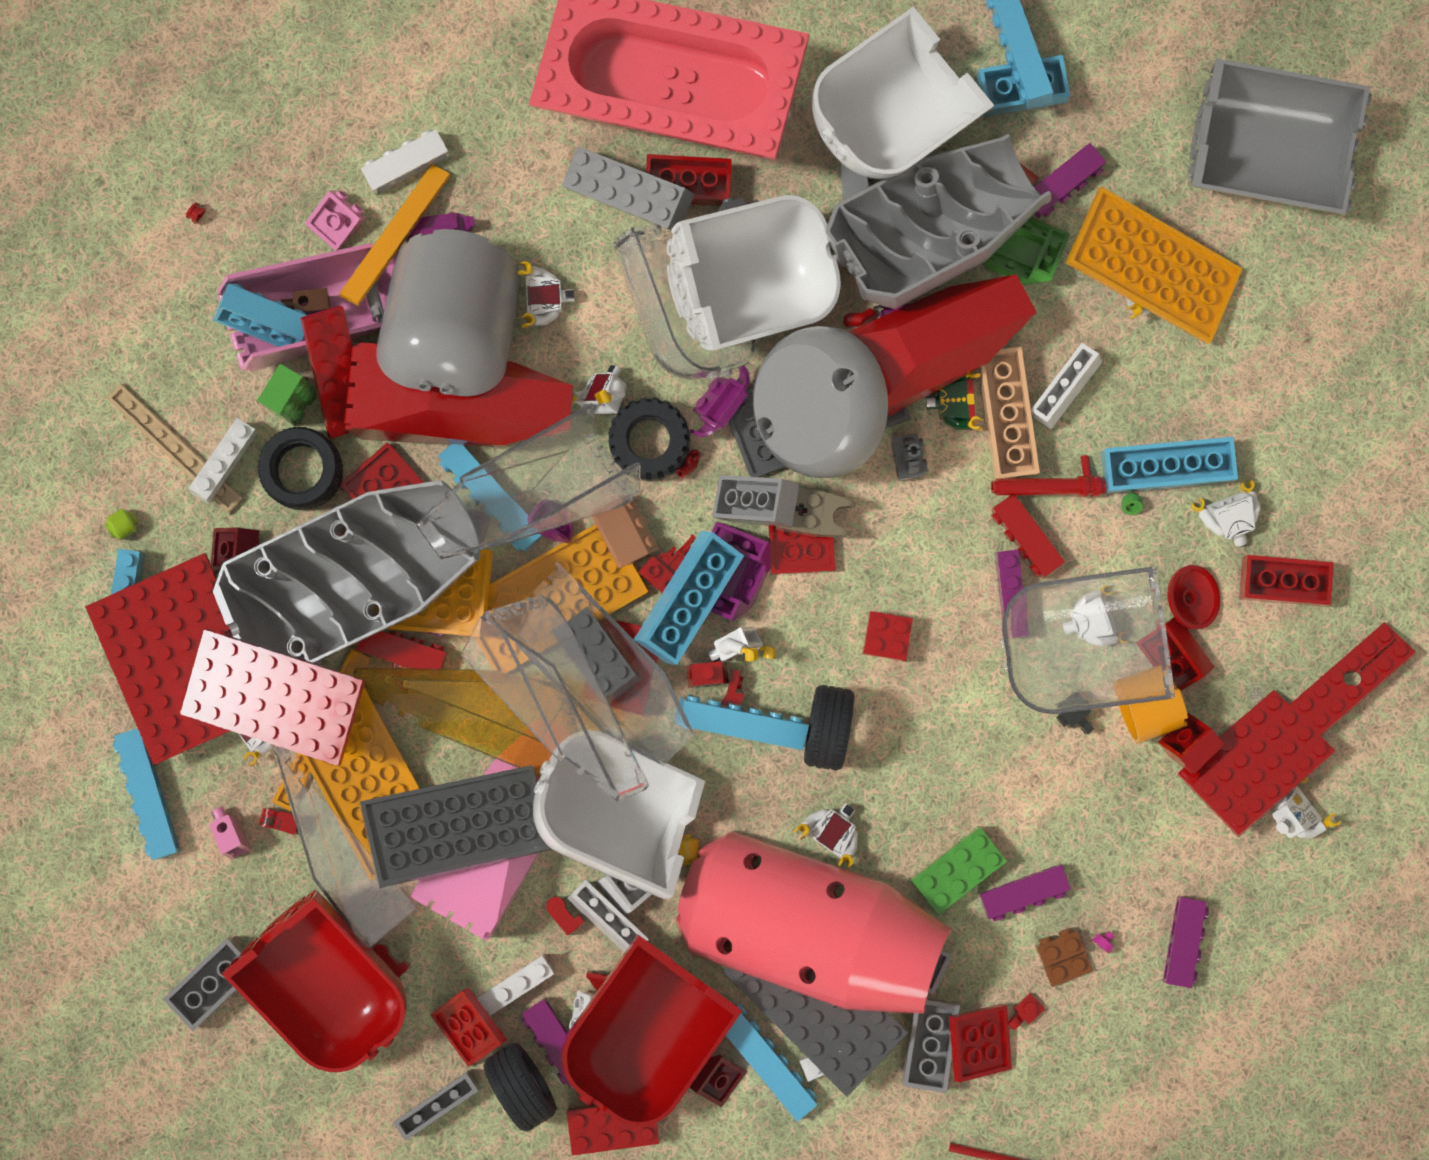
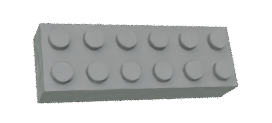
M579 146L562 183L563 187L574 193L669 231L672 230L676 223L684 221L695 195L684 187Z

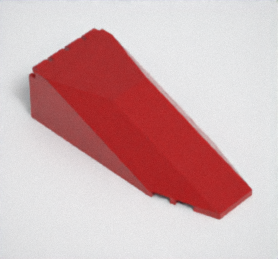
M1017 274L947 287L848 332L861 340L869 348L881 368L887 388V417L990 363L992 358L1034 317L1037 311Z
M376 343L354 344V347H352L350 362L357 363V366H350L348 383L355 385V387H348L346 405L353 406V408L345 409L344 424H347L345 425L347 431L361 440L506 447L514 442L528 441L532 437L543 434L549 435L570 429L574 386L523 365L508 361L502 380L485 393L474 396L446 395L440 392L439 387H431L429 391L408 388L392 381L384 374L377 362Z

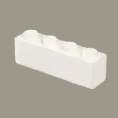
M436 129L433 131L427 130L420 135V138L414 141L412 139L402 144L401 148L397 150L391 149L385 152L380 159H372L364 164L361 170L375 195L430 167L431 164L434 165L450 156Z
M1083 343L1080 344L1031 409V413L1037 421L1049 429L1054 427L1101 365L1102 360L1099 353Z
M236 418L190 485V493L209 505L256 437V430Z
M586 879L567 898L623 952L627 950L637 934L645 940H649Z
M543 954L477 997V1000L489 1013V1016H491L556 972Z

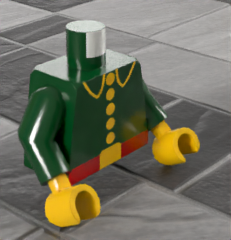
M971 372L937 391L938 396L926 397V410L939 409V419H943L945 424L956 430H971L973 428L977 431H982V427L976 426L978 421L984 420L975 416L973 379H970V377L979 378L981 373L973 374Z

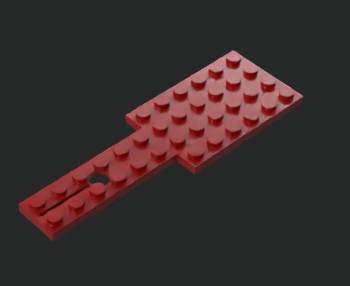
M1384 622L1291 704H1288L1275 690L1270 692L1219 737L1224 746L1201 769L1193 775L1183 768L1178 772V776L1239 838L1335 754V750L1321 736L1411 659L1416 651ZM1351 671L1356 672L1360 675L1361 682L1357 686H1349L1344 682V675Z

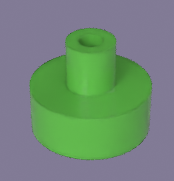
M1133 492L1128 493L1121 500L1122 511L1128 515L1140 513L1143 510L1142 498Z

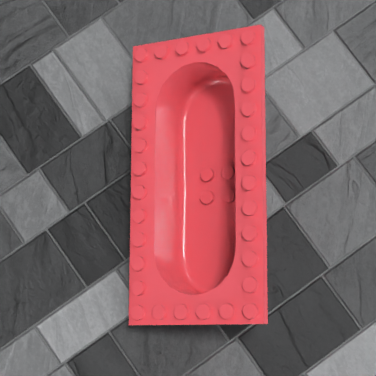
M558 0L529 105L534 108L776 161L810 35L805 32L650 0Z

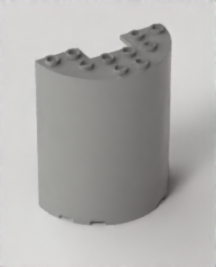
M1216 58L1210 69V73L1213 76L1210 75L1209 79L1206 80L1203 90V96L1206 98L1204 101L1202 100L1198 108L1189 156V159L1193 160V164L1190 163L1188 168V179H1192L1189 181V186L1342 215L1349 212L1352 200L1349 199L1350 191L1354 190L1356 179L1353 178L1355 162L1352 160L1353 152H1356L1358 148L1357 132L1362 130V127L1365 128L1368 115L1365 114L1366 106L1370 105L1372 94L1369 93L1370 86Z

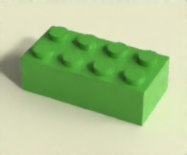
M279 364L257 401L274 415L295 426L296 423H300L305 416L303 411L306 406L314 402L316 389L301 375Z
M976 827L910 880L935 913L939 915L1007 861L981 827Z

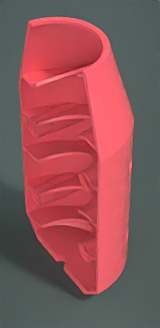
M730 831L705 844L699 850L698 859L693 861L687 874L677 910L679 914L676 918V925L691 955L846 1010L920 1014L925 1013L927 995L944 944L952 931L950 927L887 883L735 831ZM757 857H761L760 866L755 868L754 860ZM839 885H843L845 889L841 897H838L835 893V889ZM729 940L732 943L731 952H729L726 948V944ZM810 969H813L816 978L814 981L808 978V971Z

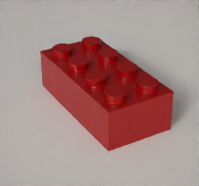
M647 154L646 173L684 187L694 193L691 204L721 206L724 200L730 198L732 159Z
M1257 555L1243 556L1239 600L1319 607L1330 606L1334 562Z
M597 1105L568 1108L566 1111L572 1156L659 1144L657 1123L648 1126L626 1125L610 1115L607 1118L596 1111Z

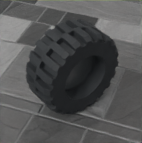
M643 397L635 402L632 400L628 402L626 407H622L618 411L617 416H614L611 421L612 425L608 432L609 448L615 463L627 475H631L637 480H662L666 476L674 474L683 465L689 452V428L686 419L670 402L666 400L663 402L655 397H652V399ZM644 420L660 422L669 433L670 441L667 450L661 456L654 459H644L637 456L629 444L631 430L636 424Z

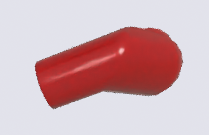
M869 308L862 313H848L844 316L843 324L849 328L852 326L859 327L874 318L875 312Z
M697 449L690 450L684 460V464L676 470L679 478H684L698 467L701 454Z

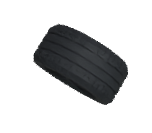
M298 426L279 431L266 442L259 455L257 471L262 487L273 500L287 508L302 511L317 508L327 503L340 487L339 484L343 477V464L339 451L326 436L311 428ZM307 446L314 448L318 451L323 465V471L318 482L305 491H292L284 487L279 478L278 469L283 456L295 447Z
M827 685L816 687L804 753V763L808 766L835 771L842 769L846 757L854 709L855 694L850 689L835 688L834 686L828 687Z
M511 1043L485 1060L483 1067L492 1090L510 1119L521 1131H530L555 1115L557 1106L553 1095L537 1066L520 1044Z

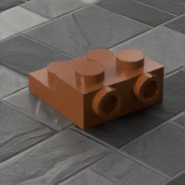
M1071 928L1058 932L1060 936L1051 939V936L1038 940L1039 944L1035 946L1051 987L1092 971L1079 934L1076 930L1072 931Z

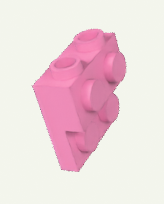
M341 190L328 191L305 222L312 231L335 251L342 248L350 235L355 234L366 219L363 215L364 210L359 205H352L348 202L347 194Z

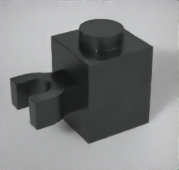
M1075 695L1055 711L1058 714L1056 719L1063 727L1068 726V728H1072L1078 724L1085 735L1094 730L1092 725L1085 719L1092 711L1079 695Z

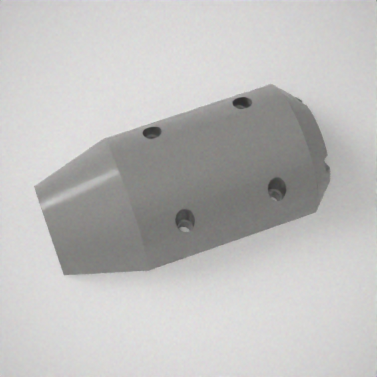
M439 480L371 491L224 562L213 589V594L224 621L232 632V638L314 664L424 611L480 559V546L468 513L458 496L446 482Z

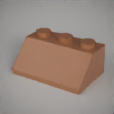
M630 493L619 496L589 511L618 569L637 563L659 551L656 539L649 531L647 522L641 515L637 502Z

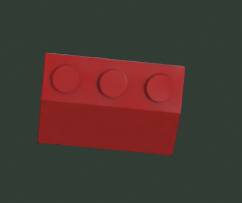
M1172 617L1136 642L1153 668L1161 665L1168 667L1173 676L1170 680L1174 681L1177 689L1180 691L1202 679L1215 668L1189 630L1181 625L1175 617Z

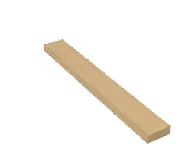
M120 383L106 399L194 481L206 462ZM225 481L213 500L230 515L244 498Z

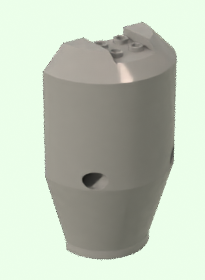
M1007 134L994 140L925 157L905 172L894 177L885 178L836 204L827 225L826 233L840 265L847 267L851 275H855L861 298L891 309H897L987 261L1042 206L1051 201V193L1048 191L1040 195L1032 186L1017 159L1011 137Z

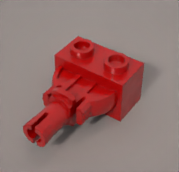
M692 534L679 550L673 546L669 552L662 553L656 558L652 556L638 573L662 594L691 548L690 545L696 540V537Z

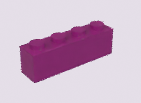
M1091 143L1087 144L1034 187L1040 195L1048 191L1051 193V201L1035 213L1038 219L1042 215L1045 218L1055 210L1054 206L1057 203L1064 204L1071 198L1070 193L1075 189L1080 191L1088 184L1086 181L1091 176L1096 178L1104 171L1102 167L1106 161Z
M1019 550L996 552L995 563L1004 639L1028 636Z
M1058 864L984 891L978 895L987 919L993 918V921H998L1005 918V914L1013 911L1014 914L1025 911V906L1034 904L1035 907L1046 903V899L1054 896V899L1067 895L1066 891L1071 890L1062 865Z
M1177 896L1163 976L1164 983L1192 988V985L1196 984L1198 972L1195 971L1196 962L1199 963L1201 959L1199 944L1205 936V928H1202L1203 921L1207 919L1209 907L1206 906L1207 902Z
M544 998L522 1013L524 1017L521 1020L528 1030L531 1028L536 1036L533 1038L538 1047H544L547 1052L545 1057L551 1066L555 1065L559 1073L557 1076L563 1085L567 1083L570 1088L571 1085L564 1074L561 1063L562 1045L568 1032L547 999Z

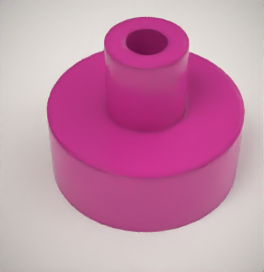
M1109 931L1103 937L1097 933L1092 941L1110 954L1114 949L1110 942L1115 936Z

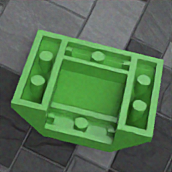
M1031 217L983 264L987 269L1003 276L1017 274L1020 282L1024 285L1051 281L1070 233Z

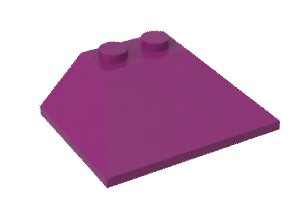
M716 522L712 532L743 554L744 557L710 612L735 621L752 608L770 570V543Z

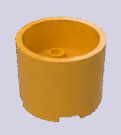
M1166 665L1158 666L1114 683L1116 700L1125 725L1137 744L1187 726L1186 721L1184 722V719L1188 718L1184 700L1174 681L1170 680L1173 676Z

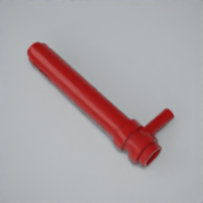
M1083 455L1080 457L1083 476H1078L1077 478H997L995 481H991V493H995V495H1077L1078 497L1090 495L1091 497H1099L1105 494L1106 481L1099 476H1092L1089 456Z

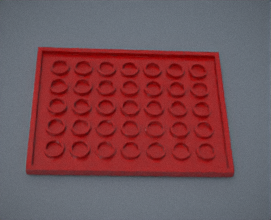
M206 553L85 606L153 765L164 762L231 731L180 714L204 630L232 637V632L226 625L213 594L217 577Z

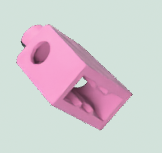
M224 807L214 809L211 813L215 821L210 823L209 826L221 854L233 859L251 850L237 819L229 814L227 815Z

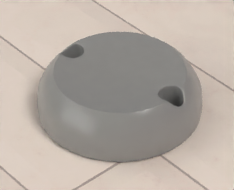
M808 327L785 336L763 360L754 384L753 412L759 433L765 445L782 464L796 473L807 477L832 478L858 469L877 449L882 439L888 416L887 388L876 358L861 340L853 334L836 327Z

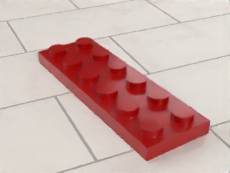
M339 305L300 318L324 423L330 439L350 433L345 429L347 424H344L345 409L353 408V406L346 405L348 387H355V385L348 383L350 366H357L356 363L350 362L352 343L344 307Z

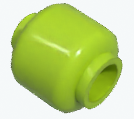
M121 508L107 516V523L104 524L113 539L123 540L137 531L135 524L138 523V520L132 511L128 513L124 508Z

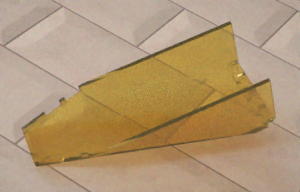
M356 667L353 672L354 677L365 680L364 687L370 698L381 706L387 701L400 708L399 716L403 717L405 712L420 719L417 726L517 768L533 765L534 773L539 777L542 774L540 770L543 763L550 759L556 748L567 737L578 733L569 692L552 682L498 670Z

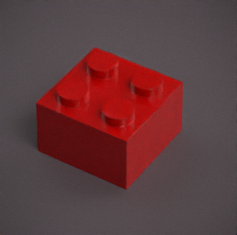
M870 611L862 655L905 662L913 618Z
M1187 713L1188 718L1184 719L1187 726L1166 733L1158 741V744L1173 761L1194 775L1224 744L1212 728L1190 713Z

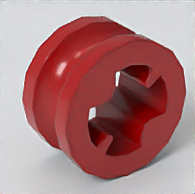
M195 202L188 209L186 218L192 219V222L196 224L203 217L206 209L200 207V204Z

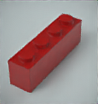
M1010 495L991 509L993 512L991 515L992 519L997 525L1001 524L1006 530L1004 535L1011 543L1013 541L1019 547L1017 550H1019L1020 557L1023 560L1027 558L1031 564L1029 568L1036 577L1044 578L1065 563L1016 495Z
M391 630L390 634L381 631L358 642L357 651L437 677L441 676L448 655L447 652L443 651L444 647L432 643L431 647L423 645L424 640L411 637V640L403 638L404 634Z

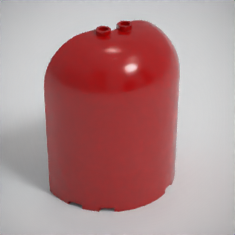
M313 890L307 896L299 899L276 918L261 933L260 938L256 937L222 973L226 980L306 1063L327 1072H345L356 1068L366 1059L371 1061L379 1053L378 1048L380 1046L387 1048L393 1043L394 1037L401 1029L407 1013L406 991L399 977L317 890Z
M637 934L567 1033L561 1051V1063L564 1074L570 1085L581 1094L579 1099L589 1106L591 1103L597 1105L596 1111L607 1118L610 1115L619 1122L630 1126L652 1125L667 1117L674 1110L742 1010Z

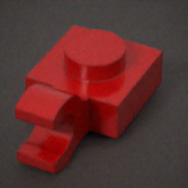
M1028 993L1013 1007L1018 1013L1008 1021V1024L1012 1029L1016 1030L1024 1020L1030 1024L1045 1009Z

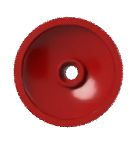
M1198 565L1181 567L1173 574L1167 591L1168 604L1173 616L1181 625L1189 629L1197 630L1208 627L1216 619L1220 609V592L1215 579L1206 569Z

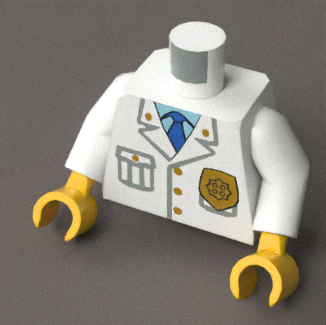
M1307 777L1302 783L1307 782L1309 777ZM1298 786L1276 804L1272 811V816L1277 822V830L1282 834H1286L1289 838L1296 835L1298 838L1312 839L1326 831L1327 827L1333 828L1341 823V821L1332 823L1331 817L1336 815V813L1326 816L1324 822H1321V816Z

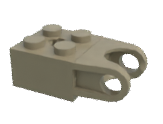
M799 487L796 508L802 506L807 513L799 516L798 512L795 511L792 527L776 526V530L814 537H851V531L845 530L834 523L833 514L839 509L855 508L856 502L827 492Z

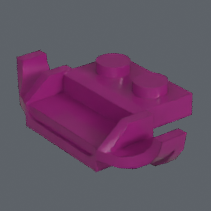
M451 212L449 214L422 217L405 241H409L410 238L420 233L423 235L433 234L434 230L441 229L470 232L475 227L474 216L466 217L462 214Z
M739 364L737 366L740 371L737 381L730 377L728 380L717 377L710 383L707 392L697 401L696 407L693 409V412L699 415V419L705 424L699 430L691 429L690 433L698 437H705L713 434L719 427L723 429L748 396L746 390L749 386L750 375L745 365Z

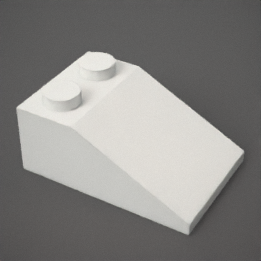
M607 874L596 882L616 909L623 915L632 912L652 895Z

